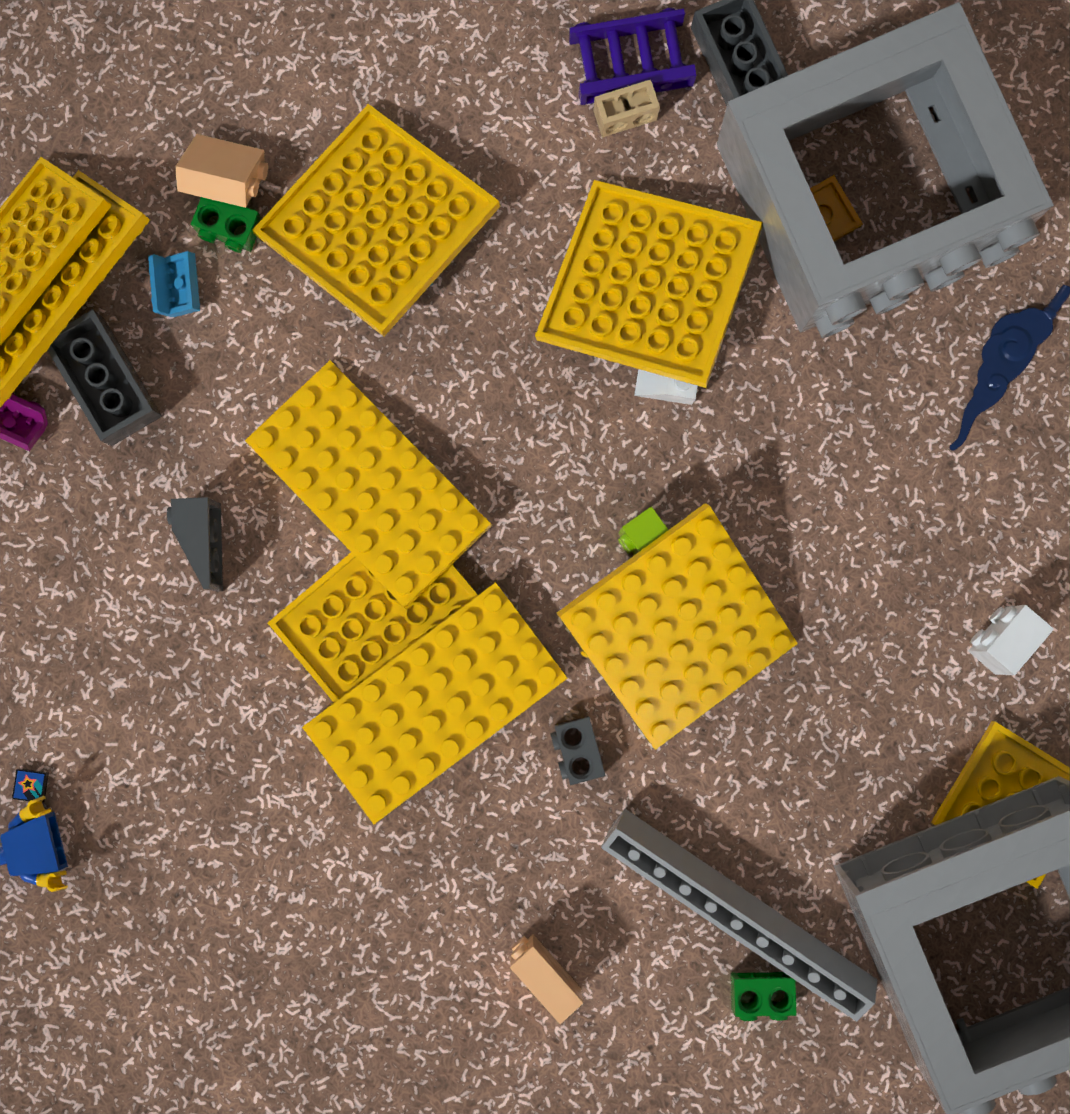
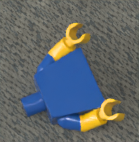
M41 796L29 801L27 806L22 808L10 821L8 831L1 834L0 866L7 864L10 876H20L24 882L46 887L49 891L55 892L68 888V885H64L61 881V877L67 875V871H60L68 867L55 812H51V808L46 810L43 807L42 801L46 797Z

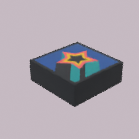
M16 769L12 799L31 801L41 796H46L49 772Z

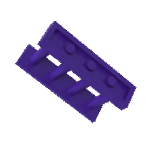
M666 8L659 13L595 24L583 22L569 28V44H580L586 81L579 84L580 105L592 104L596 96L650 79L655 93L694 86L697 76L695 64L687 66L683 64L676 27L683 25L684 9ZM665 29L671 67L669 69L657 70L653 64L648 32ZM636 34L643 71L640 74L629 75L625 71L619 37ZM608 39L614 76L610 79L601 80L597 78L591 41Z

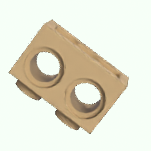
M650 79L596 96L593 112L603 138L657 121L660 105Z

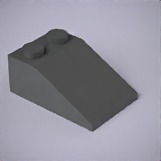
M208 497L171 499V507L167 508L168 524L172 525V531L203 589L222 592L221 503Z

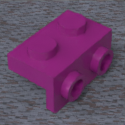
M12 393L11 397L0 408V438L30 452L48 425L46 412L40 404L34 401L28 402Z

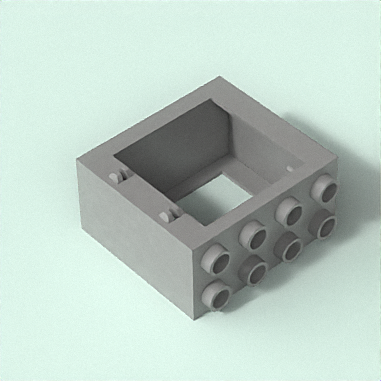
M960 2L728 101L717 141L718 150L749 219L762 222V230L758 240L799 332L817 327L821 338L832 336L852 326L855 323L853 317L864 312L867 309L866 305L870 303L876 315L901 306L910 300L909 293L924 285V280H926L930 291L933 292L960 280L965 276L963 270L977 264L981 260L985 268H990L1014 257L1020 252L1019 246L1040 235L1035 222L1054 206ZM905 91L961 215L844 264L789 141ZM933 107L932 113L937 121L936 123L934 122L932 115L929 111V108ZM967 188H969V194L974 202L973 204L971 203L969 196L965 190Z
M1060 776L833 866L916 1065L945 1114H988L996 1106L995 1098L1016 1090L1023 1095L1044 1093L1056 1085L1057 1079L1055 1075L1070 1070V987L966 1027L963 1018L957 1019L956 1022L959 1030L956 1031L913 926L1054 870H1058L1070 899L1069 780Z

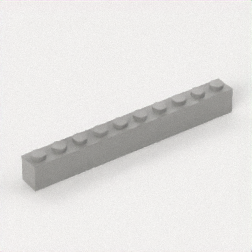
M627 809L622 811L609 828L601 846L603 850L856 1022L875 1004L878 981L876 978Z

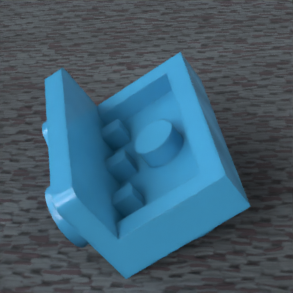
M185 251L168 257L155 254L149 255L153 312L168 317H177L200 311L195 253Z

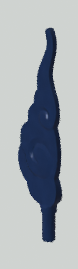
M1062 285L1048 306L1044 307L1043 310L1028 308L1019 313L1005 315L995 323L991 330L990 338L982 349L983 363L977 373L978 383L974 388L973 397L965 407L959 436L950 445V450L954 451L964 443L975 418L995 405L1003 397L1008 384L1017 378L1028 366L1038 345L1050 336L1053 330V320L1070 296L1069 286Z

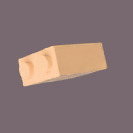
M200 134L195 135L175 166L178 192L245 208L251 198L256 197L261 180L265 181L268 174V163H265L263 149Z
M534 934L528 939L525 936L521 937L511 947L513 950L510 959L511 970L559 1024L563 1023L583 1004L581 987Z

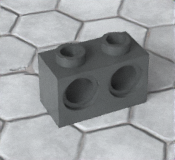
M586 716L554 725L556 732L550 733L554 750L561 749L564 761L558 762L562 779L569 778L571 786L604 777L605 772L590 717ZM576 728L581 732V739L577 744L571 745L564 740V734L568 729ZM580 757L587 759L589 762L588 770L581 774L576 773L572 769L573 761Z

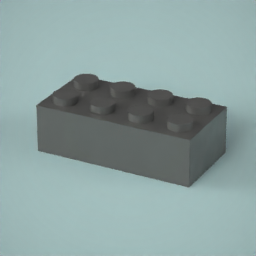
M721 0L694 12L691 30L726 106L730 100L788 76L754 0Z
M92 309L68 323L67 327L61 331L47 351L100 441L113 446L162 417L106 320L95 310Z

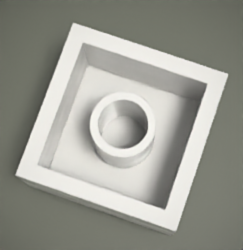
M1027 605L1000 607L991 615L989 619L992 622L985 631L981 629L973 636L970 641L973 646L968 652L995 675H1016L1054 628Z

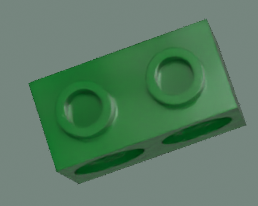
M201 197L190 225L198 233L197 236L204 241L214 243L216 239L224 242V246L234 252L241 253L242 249L251 252L257 238L252 229L262 220V217L257 211ZM219 216L217 223L207 225L210 217ZM238 226H246L243 234L234 235V231Z
M730 973L731 1010L735 1017H739L743 1021H755L758 1019L757 1016H769L772 1020L782 1021L787 1020L788 1016H797L796 980L786 973ZM753 991L755 992V997L751 1002L743 1003L740 1001L744 992ZM775 991H785V997L782 1001L778 1003L771 1001L772 994Z

